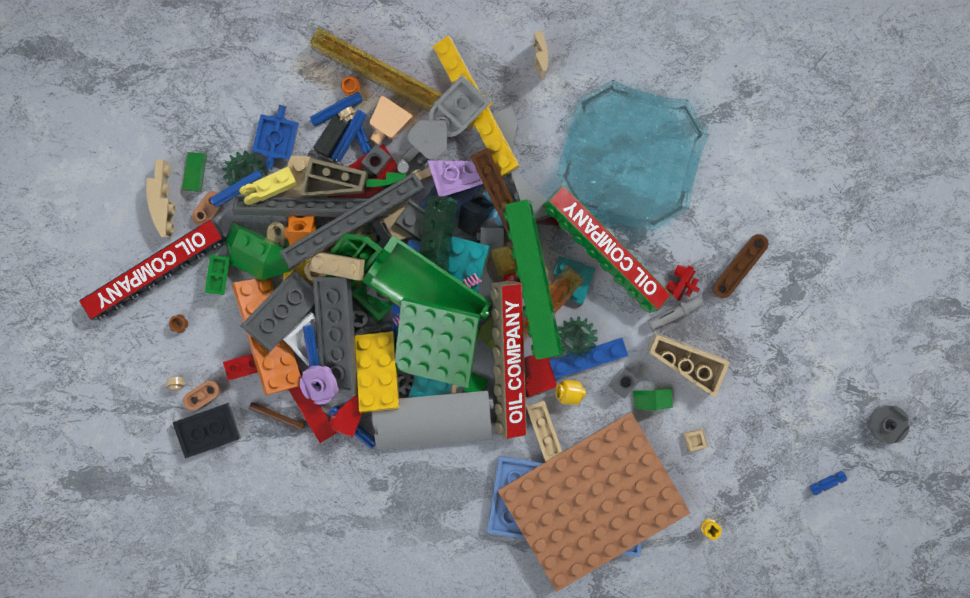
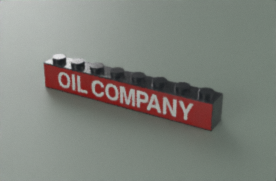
M210 219L80 299L79 302L90 320L103 321L110 316L109 313L112 311H119L126 307L125 303L128 301H135L143 296L141 293L157 288L159 286L158 283L162 280L167 281L175 276L174 273L178 270L183 271L189 268L191 262L196 259L197 261L204 259L207 256V252L223 247L226 237L216 221Z

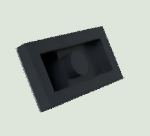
M378 219L372 223L374 226L373 232L378 239L381 238V241L376 244L383 249L392 237V234L384 220Z

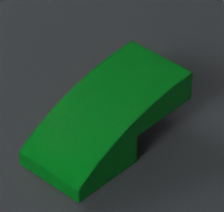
M386 172V180L367 179L366 187L381 188L391 186L407 177V174Z

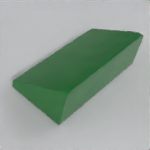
M188 152L182 190L202 193L207 160L206 154Z

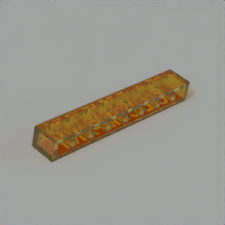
M319 27L309 43L311 48L317 53L429 113L434 102L442 95L441 92Z

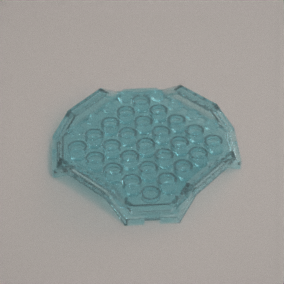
M612 80L577 101L558 177L562 184L595 217L630 227L654 230L689 210L694 179L709 134L702 122L700 123L695 110L688 99L666 98L632 89Z

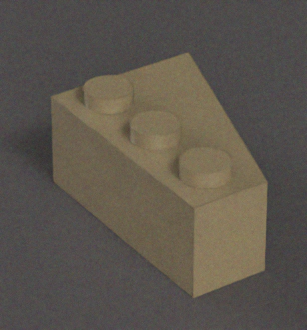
M309 158L300 196L303 198L364 194L369 174L365 171Z

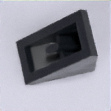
M480 196L462 204L458 228L474 237L493 210L494 205Z

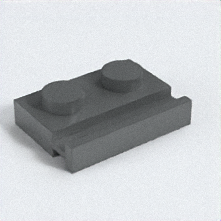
M411 200L395 224L418 241L429 244L442 222Z

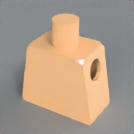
M382 95L369 123L375 129L370 139L378 145L381 144L385 137L394 141L414 120L413 115Z

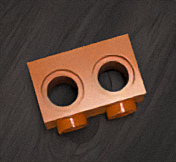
M288 216L285 238L289 240V246L316 231L317 216Z

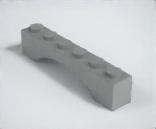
M512 107L492 113L514 154L513 147L518 131V123ZM518 168L508 174L509 184H514L516 190L513 192L515 201L530 200L533 205L536 222L549 218L550 216L542 206L545 202L544 196L527 184Z

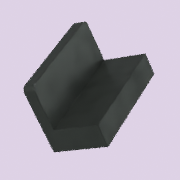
M333 116L313 148L331 158L334 149L349 124Z

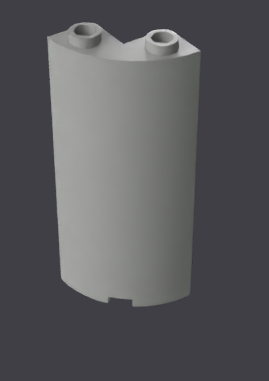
M488 391L399 399L400 409L372 412L377 450L492 440V433H496L495 422H491L490 409H493V398L488 396Z

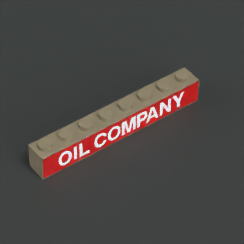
M513 280L492 283L490 291L493 307L491 310L493 319L492 336L494 338L492 353L495 362L493 373L495 376L494 393L496 395V404L494 408L497 416L495 429L499 436L511 439L527 435L522 283Z

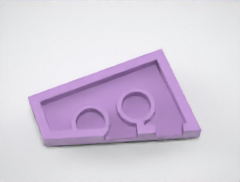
M427 160L439 198L483 184L472 161Z

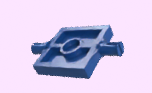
M278 105L277 116L260 114L252 152L263 154L267 157L264 168L273 170L275 159H290L293 154L299 127L298 122L284 118L287 108L284 105Z

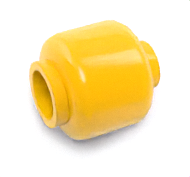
M563 380L556 387V398L563 405H579L586 395L585 388L577 380Z

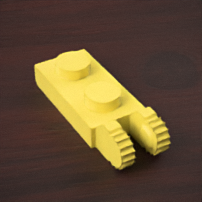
M286 167L253 182V184H246L239 191L241 195L246 196L244 199L245 204L251 205L295 187L297 183L289 167Z

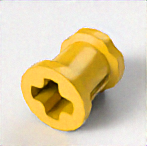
M706 519L702 522L701 532L711 540L718 539L722 534L720 525L712 519ZM711 526L715 528L711 530L712 533L707 531L711 529Z

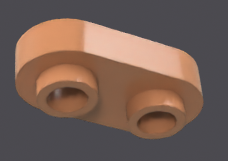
M208 192L194 209L192 220L195 224L200 226L210 219L213 220L224 204L215 207L210 203V198L218 194V192ZM204 213V218L200 220L199 214Z
M212 380L202 383L184 396V406L192 411L202 408L220 395V385ZM210 386L214 388L212 394L208 391ZM193 397L198 399L196 404L192 401Z

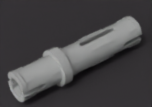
M698 295L686 302L682 301L679 303L680 305L649 319L648 323L652 331L682 316H688L692 311L705 306L702 297Z

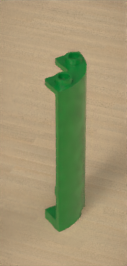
M395 236L390 238L362 280V282L400 307L401 300L405 297L479 314L480 320L482 319L483 321L490 313L488 308L491 302Z

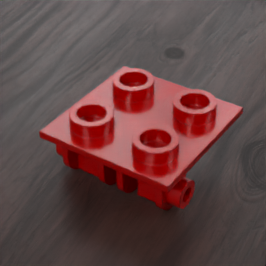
M533 355L524 357L525 397L557 387L549 358L536 360V356Z

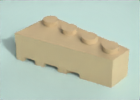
M654 332L647 348L648 352L716 398L730 362L723 357Z

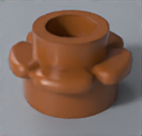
M181 314L172 316L169 321V327L173 332L182 333L188 327V320Z

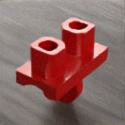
M677 265L674 275L681 278L679 284L669 281L665 287L673 298L679 302L684 293L690 297L693 291L696 293L700 291L696 287L699 280L693 278L696 271L689 265L688 267Z

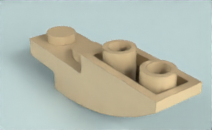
M156 159L154 178H146L147 202L152 220L160 236L171 239V234L174 233L172 217L176 212L174 201L166 199L170 191L167 183L168 177L171 175V167L167 161Z

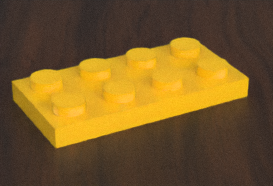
M394 332L356 335L359 412L400 409Z

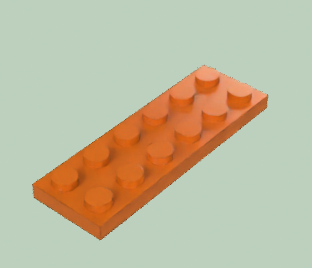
M255 278L232 284L242 321L244 322L274 291L271 278L266 280ZM246 332L265 396L300 387L301 376L293 349L282 339L269 353Z

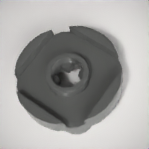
M882 405L875 409L867 425L875 439L887 444L898 443L904 440L910 428L908 426L909 418L905 411L897 406ZM892 420L891 424L893 427L886 429V421Z

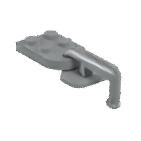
M463 75L434 102L430 109L429 120L418 121L408 132V140L413 146L399 159L397 169L400 173L408 171V163L419 152L428 159L439 157L447 148V137L460 134L490 104V101Z

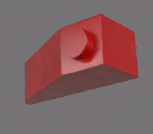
M358 393L338 410L337 415L333 413L329 425H332V431L352 439L363 414L359 412Z

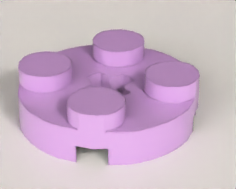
M311 366L303 372L300 379L302 393L307 399L311 398L316 404L328 403L339 391L336 379L331 369L327 366ZM317 382L321 384V388L320 386H316Z

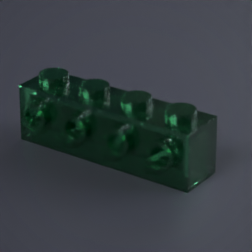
M427 196L419 253L447 272L449 270V255L452 250V233L455 229L454 219L457 212V200L448 196Z

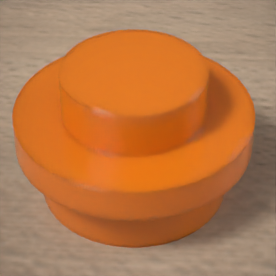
M348 76L341 82V90L348 96L358 92L360 89V83L355 77Z

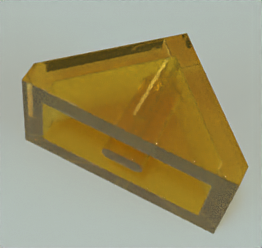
M511 246L491 250L499 276L516 273L517 262L512 257Z

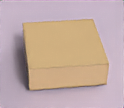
M702 428L683 433L689 453L708 447Z

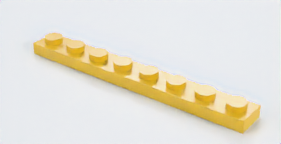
M447 35L434 44L433 48L452 84L463 75L479 91L451 37ZM487 106L473 120V123L484 144L489 149L501 176H506L519 168L520 165Z

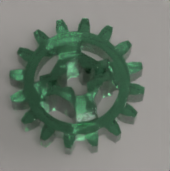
M237 151V157L230 155L231 161L224 162L228 165L227 168H222L224 172H227L223 178L229 179L226 183L228 186L253 173L254 165L256 170H259L263 176L266 175L261 172L265 166L259 165L262 160L260 158L255 159L256 155L253 153L249 156L247 151H244L243 155ZM242 169L247 171L246 175L241 173ZM232 170H234L235 173L234 179L232 176Z
M578 316L577 321H574L570 317L569 323L564 320V327H558V330L561 332L559 337L561 339L562 351L566 350L568 357L572 353L574 354V359L577 358L578 354L584 358L585 352L591 354L590 348H596V344L593 342L598 341V337L594 336L597 334V329L592 330L594 324L590 323L588 325L587 318L584 321H580V316ZM581 327H584L589 332V334L585 333L581 329ZM578 330L580 338L576 345L574 337L576 336ZM565 341H566V342H570L571 345L573 346V349L570 348V347L565 343ZM584 343L587 344V346H585L584 348L580 349V347H581Z

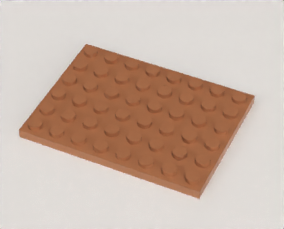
M632 412L625 414L498 489L500 496L556 592L690 514L689 509Z

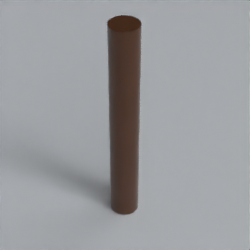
M253 402L249 405V409L301 431L304 428L305 424Z

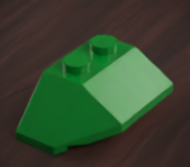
M235 221L232 222L226 236L230 264L260 280H266L291 271L279 253L285 247Z
M345 233L329 254L365 260V273L383 249L368 236ZM325 274L326 276L338 277V276H333V275ZM351 279V289L359 280Z

